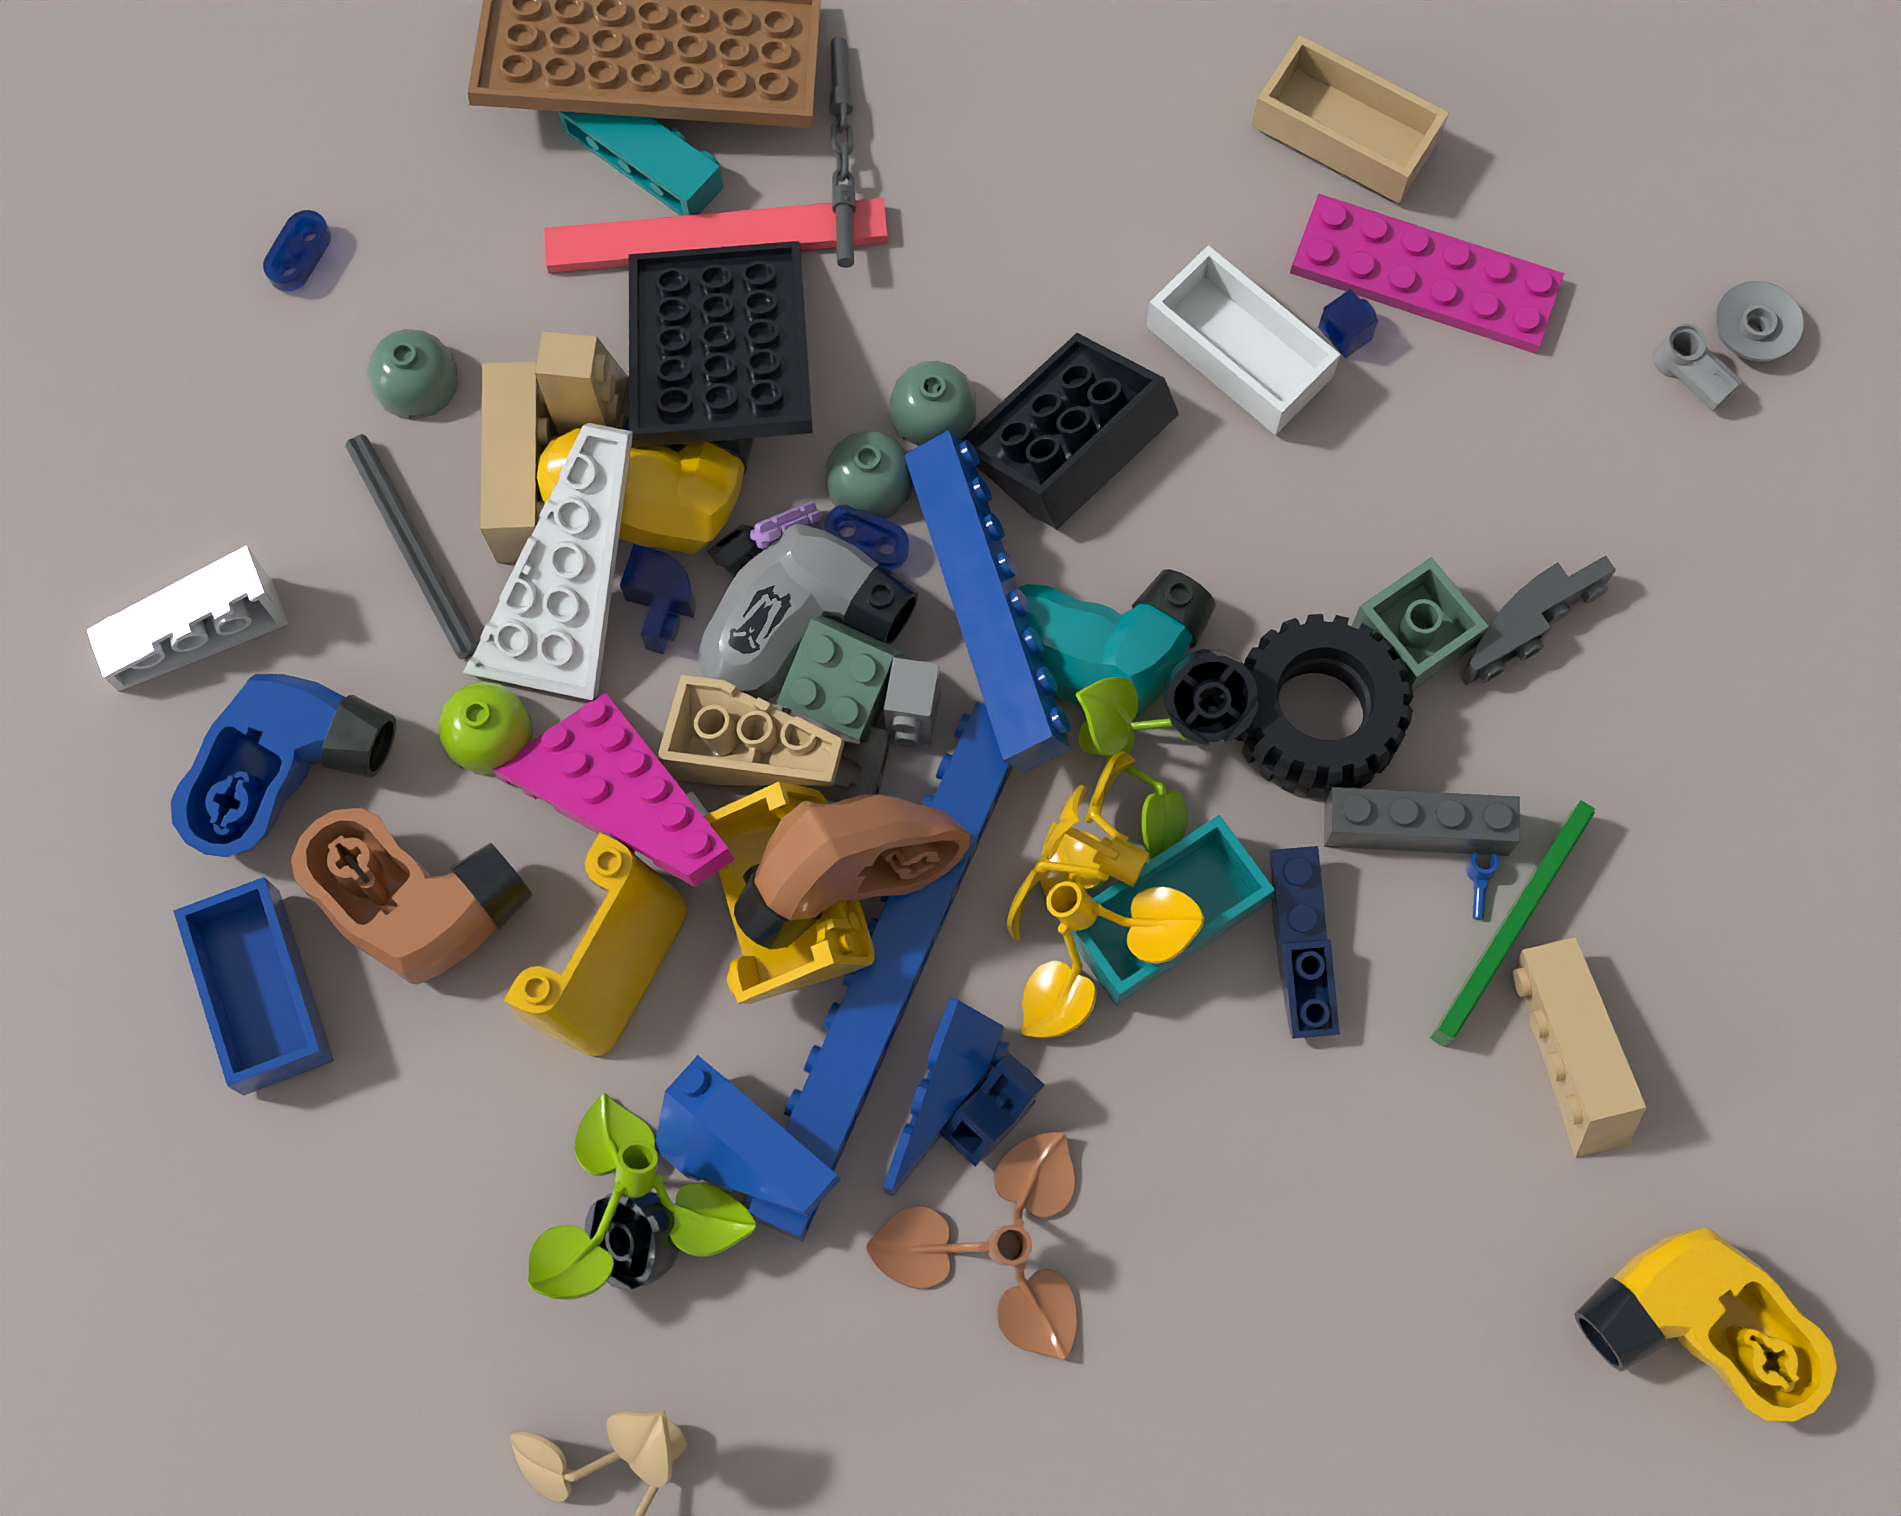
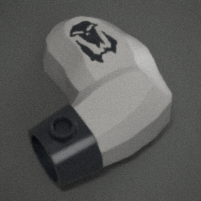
M802 524L791 525L768 548L739 570L702 636L697 662L703 677L725 680L735 685L740 691L756 699L759 697L767 701L781 692L811 618L826 616L890 645L909 621L917 604L919 593L886 566L877 564L856 546L821 529Z

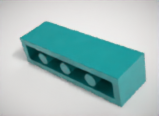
M558 111L564 133L680 216L700 214L723 189L721 166L716 158L705 150L699 152L688 144L686 138L678 130L672 127L669 129L665 128L655 118Z

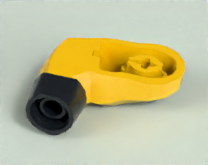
M1708 1228L1689 1229L1667 1236L1639 1253L1614 1278L1607 1279L1574 1313L1575 1320L1587 1340L1612 1367L1620 1372L1666 1346V1339L1677 1337L1678 1341L1693 1356L1710 1366L1748 1410L1765 1421L1795 1422L1814 1413L1830 1394L1837 1370L1832 1343L1822 1330L1801 1313L1778 1283L1762 1267L1745 1256L1715 1231Z

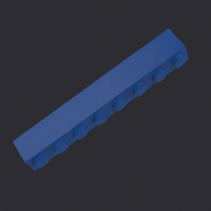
M947 430L904 454L1003 761L1026 773L1072 750L1067 732L1071 731V726L1065 712L1061 707L1057 706L1053 694L1057 691L1055 679L1049 669L1043 665L1040 653L1044 651L1042 641L1035 629L1030 627L1027 614L1031 612L1029 603L1023 592L1016 586L1014 576L1018 573L1016 565L1010 554L1003 548L1001 539L1005 537L1003 527L998 518L991 512L988 504L992 500V495L988 485L978 474L976 465L980 463L979 456L968 440L963 442L950 430Z

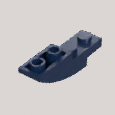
M1318 846L1269 850L1272 886L1275 889L1273 897H1271L1274 932L1291 1038L1340 1035L1331 940H1327Z

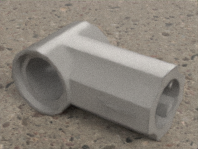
M1690 324L1678 325L1671 330L1655 351V366L1665 376L1678 377L1713 411L1740 386L1742 381L1706 347L1705 335L1699 328ZM1674 346L1683 349L1686 356L1679 354L1674 349Z

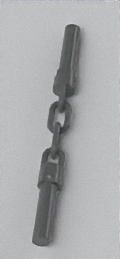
M836 37L831 40L832 91L829 104L830 113L835 116V122L831 125V147L837 154V170L832 175V210L836 214L837 264L842 268H849L854 265L853 213L856 210L854 177L848 171L849 155L853 151V131L847 123V116L852 113L853 107L852 92L848 81L847 40L842 37ZM846 130L847 144L842 143L838 147L837 133H843ZM846 178L848 179V185H838V181L844 182Z

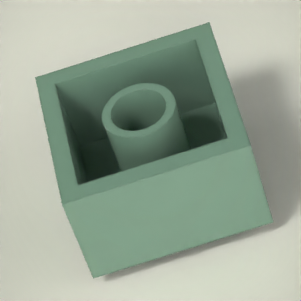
M1432 557L1362 604L1352 623V626L1359 629L1362 623L1374 629L1371 637L1377 642L1386 638L1394 647L1391 654L1393 661L1398 658L1403 660L1408 670L1404 682L1412 683L1413 690L1475 648L1489 627Z
M826 616L811 618L776 703L852 738L861 740L872 734L885 703L893 657L904 658L906 652Z

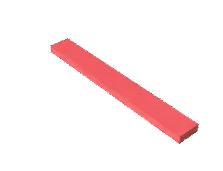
M884 198L856 200V210L853 213L854 246L888 243ZM832 203L544 228L548 273L629 266V254L791 241H800L801 251L837 248L836 214L832 210Z

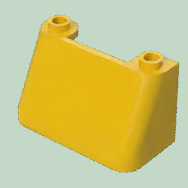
M776 782L704 815V818L723 840L735 858L734 861L718 872L743 956L732 960L729 973L727 974L728 986L736 997L738 1004H751L855 972L872 965L874 962V947L859 900H841L823 911L821 918L789 947L772 950L760 946L748 938L738 926L734 916L735 903L746 886L743 875L749 868L761 863L767 843L780 821L802 802L828 803L825 797L814 788Z
M600 832L587 853L585 871L590 880L598 887L608 891V894L564 972L560 975L542 966L530 967L518 975L503 1000L523 1023L592 1057L603 1056L611 1052L617 1045L687 916V904L682 894L622 843Z

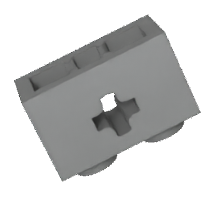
M893 657L884 706L887 738L894 739L896 744L912 748L920 747L921 743L932 744L940 698L939 664Z

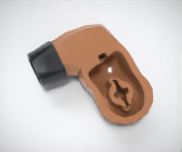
M861 795L832 804L802 802L780 821L767 843L761 863L752 866L744 873L743 880L746 886L735 903L734 916L740 929L756 944L769 950L787 948L821 918L823 911L841 900L851 901L874 896L906 895L925 888L945 875L961 860L969 848L970 834L952 815L940 809L919 805L892 796Z
M364 808L337 809L316 819L299 837L291 857L294 880L319 905L338 931L364 953L382 963L408 983L416 985L443 974L472 954L496 928L500 929L533 896L521 877L492 843H488L450 866L451 873L432 877L413 856L398 846L380 817Z

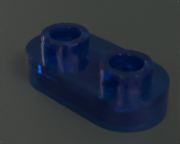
M303 210L293 214L285 223L263 262L264 272L272 286L276 289L294 291L301 288L308 281L331 241L330 229L321 214L312 210ZM310 234L316 235L312 240L304 241L306 236ZM295 269L291 274L283 275L286 270Z
M840 505L833 508L825 518L824 529L826 532L856 546L877 564H883L889 570L901 566L906 561L909 554V539L901 526L866 510L854 509L848 505ZM845 527H851L855 530L854 534L849 537L842 536L839 532ZM886 544L892 545L895 548L890 554H883L879 551Z

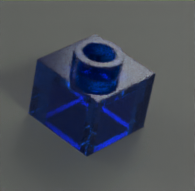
M1349 289L1323 308L1318 328L1342 356L1347 358L1372 340L1379 320L1372 305L1366 299H1360L1352 289Z

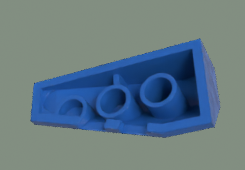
M949 998L928 1055L927 1069L929 1073L927 1078H922L917 1086L910 1114L913 1116L910 1124H905L883 1185L885 1194L891 1196L896 1194L940 1139V1134L958 1108L980 1089L988 1078L991 1067H995L1006 1055L1009 1042L1002 1040L1004 1026L957 999Z
M697 1055L665 1090L655 1150L686 1178L700 1181V1179L717 1184L721 1189L733 1193L735 1191L757 1197L761 1202L807 1217L841 1180L834 1171L700 1056Z

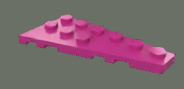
M606 692L526 744L513 759L500 767L492 769L496 777L508 785L512 783L520 787L526 795L535 800L537 798L553 805L554 809L562 815L597 834L600 832L622 843L633 853L637 851L650 858L657 867L694 887L735 860L723 840Z

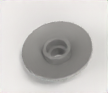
M1749 281L1734 286L1721 298L1715 312V326L1722 342L1736 355L1751 361L1767 362L1784 357L1798 344L1803 333V314L1796 300L1781 287L1768 282ZM1749 324L1758 326L1761 332L1753 330Z

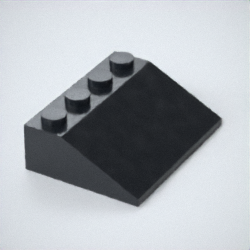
M1076 333L961 440L963 442L968 440L975 448L980 463L976 465L978 469L1029 514L1058 530L1169 425L1179 413L1164 377Z

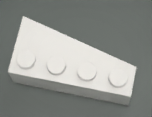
M246 545L122 612L105 618L99 624L89 628L87 632L103 677L119 692L289 624L271 577Z

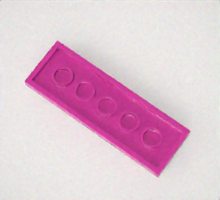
M1322 194L1317 196L1290 270L1291 274L1534 354L1537 353L1564 276L1563 272Z

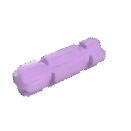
M806 502L801 504L798 508L789 509L770 517V519L756 523L755 529L750 532L751 540L756 541L758 548L766 549L791 525L802 524L813 528L817 527L818 521L822 520V511L817 510L815 503Z

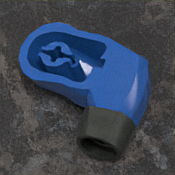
M255 674L247 680L226 709L213 722L203 739L191 769L177 785L171 799L172 824L186 844L204 855L232 857L250 852L269 835L284 803L299 789L308 775L311 764L322 762L325 768L365 777H374L381 770L391 751L396 732V718L387 711L355 695L345 697L315 681L285 674Z

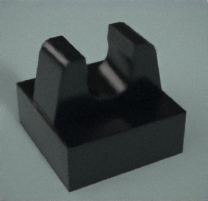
M739 525L707 550L716 565L722 566L734 578L739 570L742 569L741 560L743 557L750 555L753 559L763 551L761 548H758L755 540H751L750 532L754 528L750 525Z

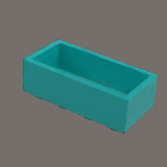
M1220 814L1145 863L1134 887L1118 881L1093 898L1096 903H1099L1104 908L1123 917L1132 918L1131 904L1134 897L1148 888L1169 887L1186 894L1202 910L1204 922L1202 929L1180 955L1170 961L1159 964L1141 961L1130 951L1127 945V935L1131 927L1121 926L1101 916H1097L1094 924L1089 928L1072 931L1079 954L1116 1006L1269 903L1275 889Z

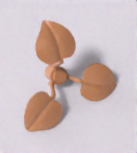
M1049 1132L1032 1136L1013 1146L1001 1158L994 1176L996 1192L1001 1198L1017 1203L1013 1209L1012 1225L996 1228L991 1232L986 1242L947 1244L950 1231L946 1220L935 1210L925 1206H913L900 1210L891 1216L867 1242V1253L878 1269L897 1283L911 1288H929L944 1281L950 1272V1261L947 1253L987 1251L995 1263L1003 1266L1013 1265L1016 1281L1019 1286L1006 1290L999 1300L997 1321L1002 1334L1013 1345L1025 1351L1057 1359H1066L1069 1356L1077 1327L1074 1295L1066 1280L1049 1269L1039 1270L1026 1280L1024 1275L1026 1265L1024 1261L1031 1253L1032 1240L1029 1233L1022 1228L1024 1225L1022 1220L1024 1208L1035 1217H1050L1066 1208L1072 1199L1075 1189V1171L1068 1150L1067 1137L1064 1133Z

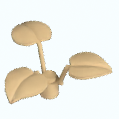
M618 1411L608 1418L606 1429L610 1443L615 1451L577 1470L567 1468L563 1452L545 1437L525 1431H515L510 1435L514 1455L524 1477L540 1495L552 1501H565L571 1495L570 1482H575L621 1458L629 1463L633 1472L650 1485L634 1516H645L659 1487L665 1486L671 1480L672 1463L687 1449V1441L684 1434L674 1423L667 1420L666 1411L649 1413Z

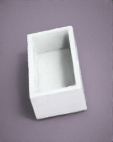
M1209 245L1149 302L1146 327L1274 435L1334 376L1340 353Z

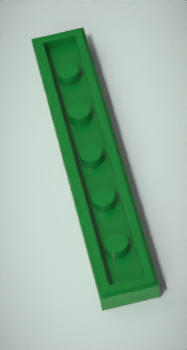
M1580 800L1569 813L1430 1036V1039L1444 1047L1445 1045L1448 1046L1457 1037L1595 814L1594 807Z

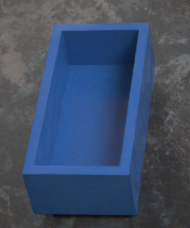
M262 877L173 910L224 1078L229 1088L244 1096L334 1061L280 891L271 882Z

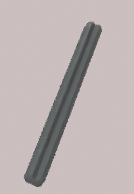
M364 434L349 439L345 447L455 654L459 659L469 658L474 655L478 643L369 439Z

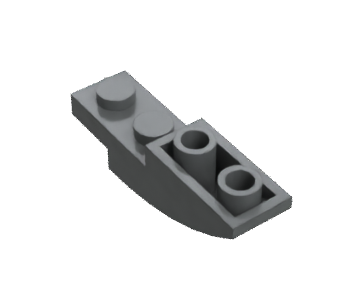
M1605 555L1569 577L1557 562L1521 588L1493 619L1474 650L1461 678L1467 686L1479 678L1483 683H1486L1500 675L1506 669L1504 664L1518 657L1521 661H1524L1534 656L1544 647L1542 641L1551 629L1550 625L1561 620L1571 612L1569 606L1582 599L1585 604H1588L1607 592L1609 588L1606 584L1616 571L1607 556Z

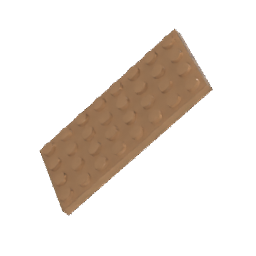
M483 0L468 87L469 105L812 128L821 0Z

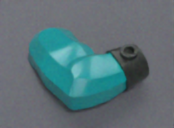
M1163 569L1132 604V610L1123 614L1099 603L1077 600L1047 585L1025 584L1018 587L1025 595L1031 612L1027 614L1030 627L1034 628L1038 633L1044 647V651L1040 653L1043 665L1049 669L1057 685V691L1053 694L1071 703L1081 705L1076 697V693L1105 678H1126L1132 682L1137 692L1138 710L1136 716L1154 703L1165 691V681L1172 667L1188 653L1190 648H1194L1197 645L1216 607L1214 598L1200 583L1181 572L1171 569Z

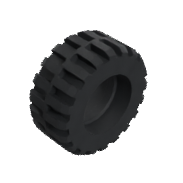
M1310 614L1305 624L1300 625L1297 618L1282 623L1279 632L1271 629L1263 635L1258 647H1252L1244 662V665L1255 678L1259 703L1258 711L1249 728L1240 734L1236 740L1244 742L1242 754L1248 763H1253L1256 760L1260 763L1261 767L1258 774L1268 782L1273 776H1276L1284 781L1281 789L1293 794L1298 786L1307 788V797L1321 798L1324 790H1331L1332 787L1351 788V786L1355 785L1357 788H1362L1371 783L1375 774H1381L1390 764L1411 723L1413 709L1409 704L1414 695L1412 683L1404 682L1408 670L1403 660L1398 658L1393 661L1391 654L1394 647L1386 638L1377 642L1371 637L1374 629L1363 623L1359 629L1349 626L1348 617L1335 615L1333 622L1324 621L1323 614ZM1309 673L1325 674L1337 678L1345 683L1357 696L1363 711L1362 723L1355 733L1341 739L1322 740L1305 735L1290 724L1281 710L1279 693L1282 686L1296 676Z

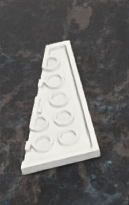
M592 423L582 426L560 472V478L550 499L546 501L532 536L528 538L499 597L500 601L490 622L486 624L479 638L481 639L473 657L469 659L463 673L592 701L598 696L632 444V431Z

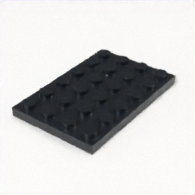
M800 241L629 254V431L633 432L631 448L813 433Z

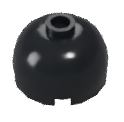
M1201 649L1186 654L1172 667L1165 681L1164 705L1171 724L1183 737L1198 744L1210 745L1209 742L1221 740L1228 742L1236 739L1249 728L1258 711V690L1253 674L1239 658L1220 649Z
M650 1191L639 1198H630L623 1195L619 1201L607 1233L599 1247L605 1249L613 1257V1270L607 1280V1283L613 1287L626 1291L653 1283L673 1266L678 1257L680 1249L674 1245L670 1238V1233L675 1224L674 1216L668 1208L662 1205L657 1193ZM613 1193L597 1200L590 1207L585 1220V1232L589 1235L590 1240L595 1236Z

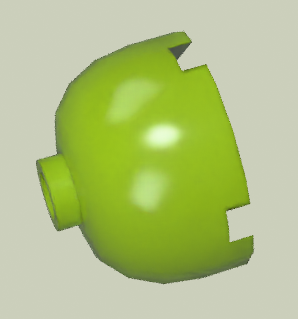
M485 681L467 684L454 692L443 705L438 721L441 744L453 763L460 768L463 767L466 770L483 776L494 774L492 769L500 767L513 759L528 744V740L531 741L533 734L531 717L519 697L500 684Z

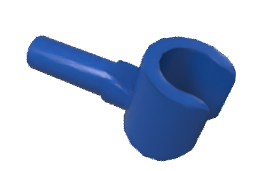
M1475 851L1467 864L1466 872L1469 879L1474 882L1472 918L1483 920L1488 882L1494 876L1499 860L1497 855L1493 853L1489 860V869H1482L1476 863L1477 851Z

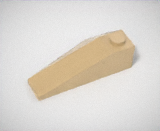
M681 675L657 758L674 780L710 785H772L776 782L794 785H834L845 742L842 738L798 716L793 717L774 708L771 703L759 697L756 699L740 691L735 685L725 680Z

